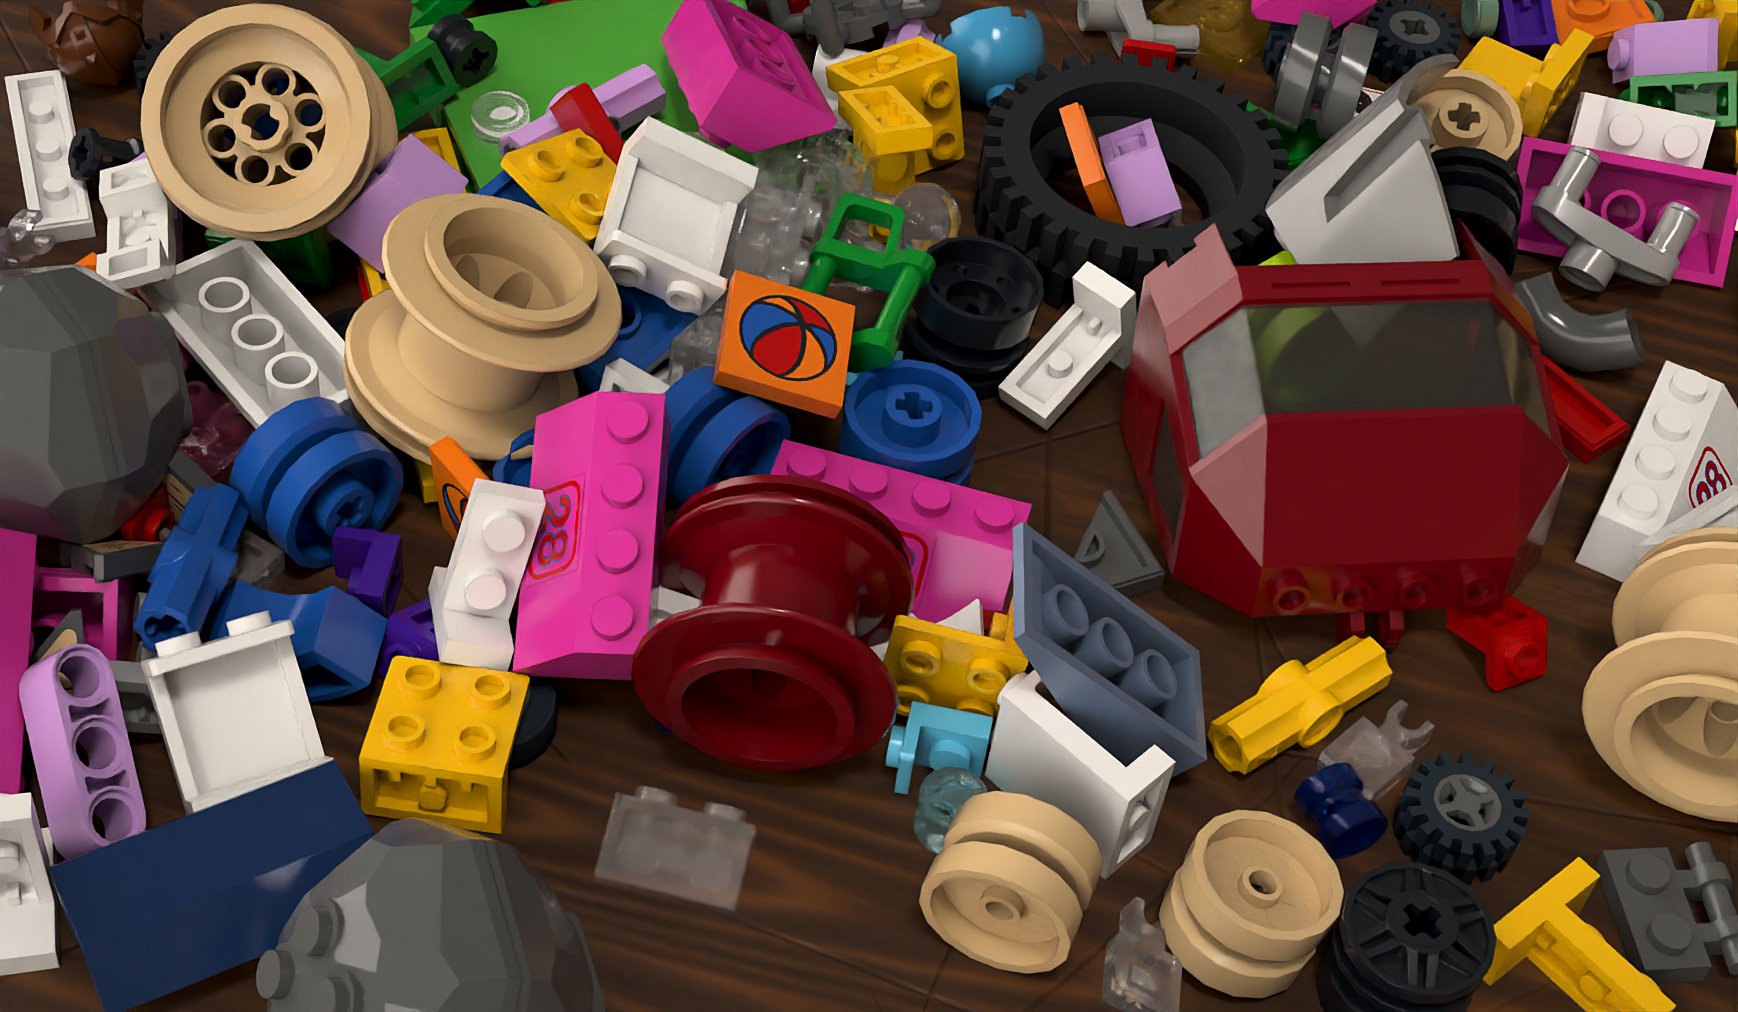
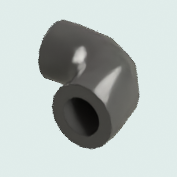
M1551 271L1513 283L1533 318L1541 355H1545L1553 363L1586 373L1628 369L1645 363L1643 344L1629 309L1624 308L1600 315L1578 312L1562 299L1555 286Z

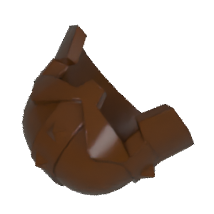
M74 0L63 4V13L52 26V17L39 6H30L28 22L34 34L45 46V59L52 61L69 78L85 85H113L118 87L122 80L128 78V74L134 69L133 60H137L136 53L140 48H143V43L146 41L142 23L144 0H106L108 7L78 6Z

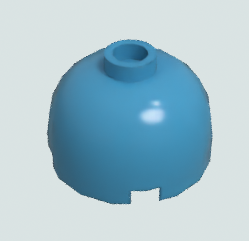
M999 6L977 10L959 17L950 23L952 34L944 40L941 34L937 36V45L957 55L959 91L962 100L980 106H987L991 109L993 105L998 106L999 95L1007 87L1012 90L1015 89L1016 79L1025 73L1036 79L1037 68L1045 64L1046 53L1041 22L1033 12L1025 10L1026 19L1012 16L1010 7Z

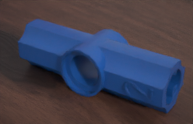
M217 483L209 488L196 487L193 495L190 496L177 523L178 526L174 525L151 569L147 581L152 584L132 626L139 632L143 640V647L157 653L155 646L157 642L198 631L200 635L203 623L209 614L208 610H212L239 556L233 550L249 514V511L240 500V492Z

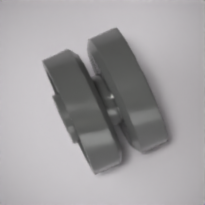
M1303 10L1293 44H1287L1274 89L1278 96L1269 128L1297 134L1304 128L1311 103L1321 105L1314 130L1318 141L1326 143L1354 117L1379 29L1351 22L1343 30L1337 54L1326 52L1333 29L1330 16Z

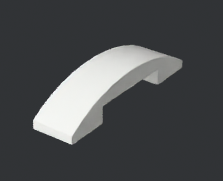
M147 158L101 170L99 199L108 219L107 252L97 255L96 273L125 291L171 279L176 267V238L171 201L156 181Z

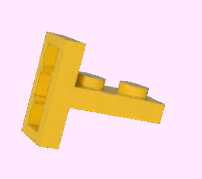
M893 85L838 91V114L853 129V194L902 208L905 212L903 240L914 239L916 150L932 148L933 126ZM853 219L852 237L859 246L887 242L890 233L889 229Z
M1580 857L1575 859L1493 925L1497 937L1493 962L1487 974L1483 977V980L1489 986L1527 957L1586 1012H1673L1677 1006L1661 992L1659 986L1650 977L1640 973L1613 949L1596 928L1585 923L1577 916L1600 878V875Z

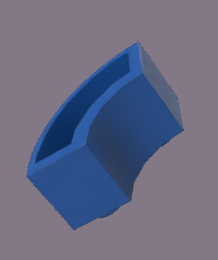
M237 579L223 589L213 609L208 610L209 614L203 623L202 631L199 635L201 643L229 636L226 622L262 611H269L272 622L291 620L295 634L290 635V639L309 702L343 697L370 685L388 619L362 604L356 597L344 593L335 586L314 594L286 595L259 589L240 579Z

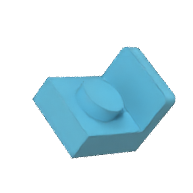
M912 701L907 726L893 725L886 756L885 766L898 768L894 792L908 794L914 764L933 768L946 775L965 774L981 778L993 717Z

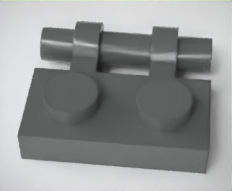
M1696 842L1684 850L1690 867L1689 870H1676L1668 847L1603 850L1595 863V868L1600 875L1599 879L1628 962L1640 973L1650 977L1656 984L1703 981L1712 968L1708 957L1710 955H1723L1729 973L1738 975V914L1729 893L1733 889L1734 884L1726 864L1716 860L1711 844L1708 842ZM1702 901L1710 923L1696 924L1688 902Z

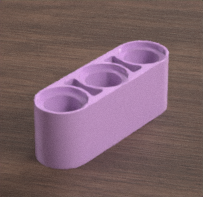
M76 643L31 665L23 673L20 680L19 697L49 830L56 850L68 860L144 831L146 827V811L114 673L108 659L99 649L88 644ZM59 672L69 679L73 688V696L63 689L59 680ZM76 742L80 743L89 757L88 767L78 758ZM93 813H96L105 827L104 838L95 831L92 824Z

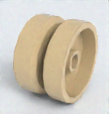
M1452 69L1410 104L1418 105L1425 113L1437 143L1430 149V153L1439 149L1464 146L1484 149L1504 159L1509 164L1519 147L1523 131L1519 107L1504 87L1486 75L1466 69Z
M1001 791L977 794L958 807L946 833L943 850L935 857L922 884L919 903L926 921L944 941L968 957L1001 970L1025 974L1051 971L1067 960L1083 916L1082 912L1089 906L1100 879L1104 862L1096 841L1079 822L1057 807L1025 794Z
M1235 810L1215 816L1198 832L1186 853L1183 865L1176 871L1164 893L1159 918L1164 941L1179 964L1204 985L1234 997L1265 998L1287 990L1302 974L1315 954L1317 945L1326 937L1339 917L1344 890L1338 868L1322 844L1296 823L1268 812Z

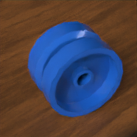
M910 359L892 361L891 365L862 372L848 388L838 453L969 488L982 409L975 391L959 375L934 363Z
M707 365L689 371L664 393L666 395L671 424L666 501L673 502L677 510L692 495L712 484L734 477L770 474L783 440L790 441L791 425L784 413L762 398L751 395L747 396L744 392L713 384L715 368Z
M318 396L295 401L275 412L249 436L238 453L229 478V487L240 492V500L249 511L248 518L262 531L267 532V535L298 566L316 569L335 564L332 538L336 527L344 526L357 529L380 530L396 507L404 484L403 465L397 457L374 435L365 433L356 419L336 401Z

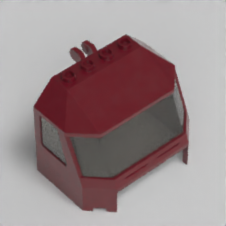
M1459 218L1457 219L1454 231L1469 260L1234 266L1218 228L1213 223L1194 238L1196 247L1171 266L1166 261L1162 262L1144 276L1119 427L1173 578L1249 617L1338 613L1336 634L1339 644L1354 635L1364 638V612H1377L1374 623L1377 643L1384 650H1390L1399 647L1398 644L1404 632L1403 610L1500 606L1539 562L1570 461L1565 454L1533 318L1505 269L1491 253L1488 254Z

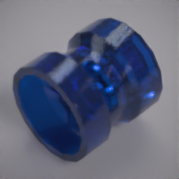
M1347 762L1332 764L1313 773L1302 782L1294 795L1295 802L1305 819L1317 823L1319 827L1318 839L1333 859H1345L1368 849L1384 835L1389 826L1388 820L1379 805L1372 800H1367L1363 795V780L1354 766Z

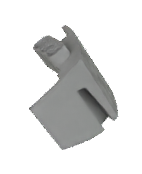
M1454 54L1435 55L1417 63L1295 168L1276 187L1267 202L1265 211L1275 227L1274 234L1278 242L1285 250L1291 252L1298 264L1455 261L1460 256L1441 181L1430 153V149L1437 143L1424 111L1418 105H1410L1460 63ZM1405 306L1330 308V310L1358 346H1363Z

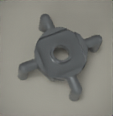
M765 0L772 25L787 32L790 36L806 34L807 40L810 42L816 36L817 44H820L822 51L830 56L837 55L846 44L861 42L875 37L872 28L888 21L891 31L904 24L908 19L937 15L943 7L942 0H809L810 6L804 9L802 13L791 14L787 0Z

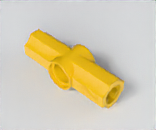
M1354 635L1306 665H1303L1298 659L1284 663L1265 680L1255 696L1211 722L1207 737L1213 746L1214 757L1229 773L1239 771L1246 775L1297 742L1303 748H1309L1317 744L1337 726L1345 712L1388 686L1393 672L1387 663L1386 651L1372 637L1369 636L1364 639Z

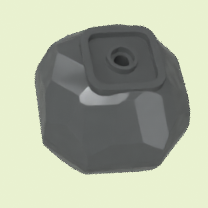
M79 264L0 270V528L37 535V540L77 545H85L104 539L121 529L124 523L142 508L167 473L168 464L176 450L179 449L180 440L188 438L192 432V407L174 330L161 313L149 311L145 302L93 270Z
M408 817L391 822L338 865L303 896L279 935L276 949L267 950L261 956L256 972L257 990L262 998L268 999L266 1012H605L603 995L582 925L576 914L571 910H564L553 889L514 846L432 819Z

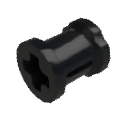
M88 127L80 128L73 137L69 148L68 165L70 175L75 180L88 181L91 177L100 179L101 170L127 164V161L130 162L145 152L143 141L133 137L119 141L101 137L95 129ZM104 156L112 157V161L106 162L103 161Z

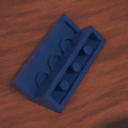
M332 759L47 868L72 936L79 943L103 1012H124L258 958L267 950H275L278 945L279 935L303 896L375 834L336 760Z

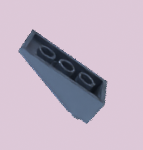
M1022 522L1013 527L1014 640L1069 720L1126 767L1154 744L1176 761L1171 778L1207 761L1199 650L1026 523Z

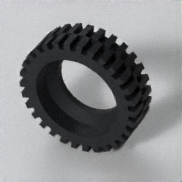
M1092 53L1090 65L1086 66L1082 64L1078 55L1063 58L1061 72L1051 62L1041 65L1037 68L1036 79L1025 73L1016 79L1014 90L1007 87L999 95L998 106L993 105L988 114L972 203L973 214H976L975 228L978 236L985 235V238L994 239L1014 247L1034 263L1043 278V288L1047 290L1045 304L1059 310L1066 300L1074 303L1072 277L1088 261L1136 292V311L1138 316L1144 276L1162 262L1166 261L1171 266L1196 247L1194 238L1213 223L1218 228L1234 266L1259 265L1270 258L1276 236L1274 234L1275 227L1268 217L1265 208L1276 187L1291 171L1287 170L1290 161L1287 149H1279L1282 138L1277 129L1265 130L1268 117L1259 108L1245 113L1249 99L1239 91L1234 92L1228 97L1222 95L1225 82L1214 76H1211L1204 84L1196 81L1198 69L1184 64L1179 74L1166 70L1168 60L1153 56L1150 67L1138 65V54L1122 53L1120 63H1110L1107 53ZM1076 102L1082 105L1098 144V137L1151 118L1170 175L1182 183L1196 197L1206 219L1180 227L1141 228L1122 225L1095 217L1067 202L1048 185L1058 174L1076 165L1059 109Z

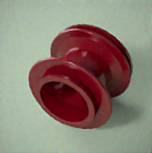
M758 474L734 477L712 484L692 495L678 509L671 526L667 529L658 547V563L661 587L699 599V607L679 612L659 622L641 638L633 654L631 676L635 691L646 709L665 728L700 751L721 761L757 770H802L844 761L870 749L884 738L894 724L899 705L897 685L886 664L870 647L884 643L890 638L895 617L897 615L909 617L915 598L910 551L901 532L887 516L860 497L818 480L791 475Z

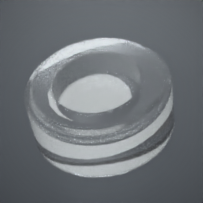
M493 91L478 97L472 104V130L482 141L499 145L500 138L530 123L529 105L522 97L511 92Z

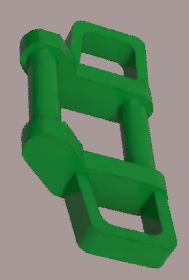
M844 193L840 197L822 238L816 242L810 254L809 260L812 266L800 289L824 296L832 278L835 277L890 293L874 328L852 332L847 372L859 373L891 365L899 349V342L896 338L919 288L929 283L936 268V262L927 252L913 248L900 250L905 233V212L902 208L853 193ZM857 219L889 229L890 233L884 254L839 241L846 224L850 220Z

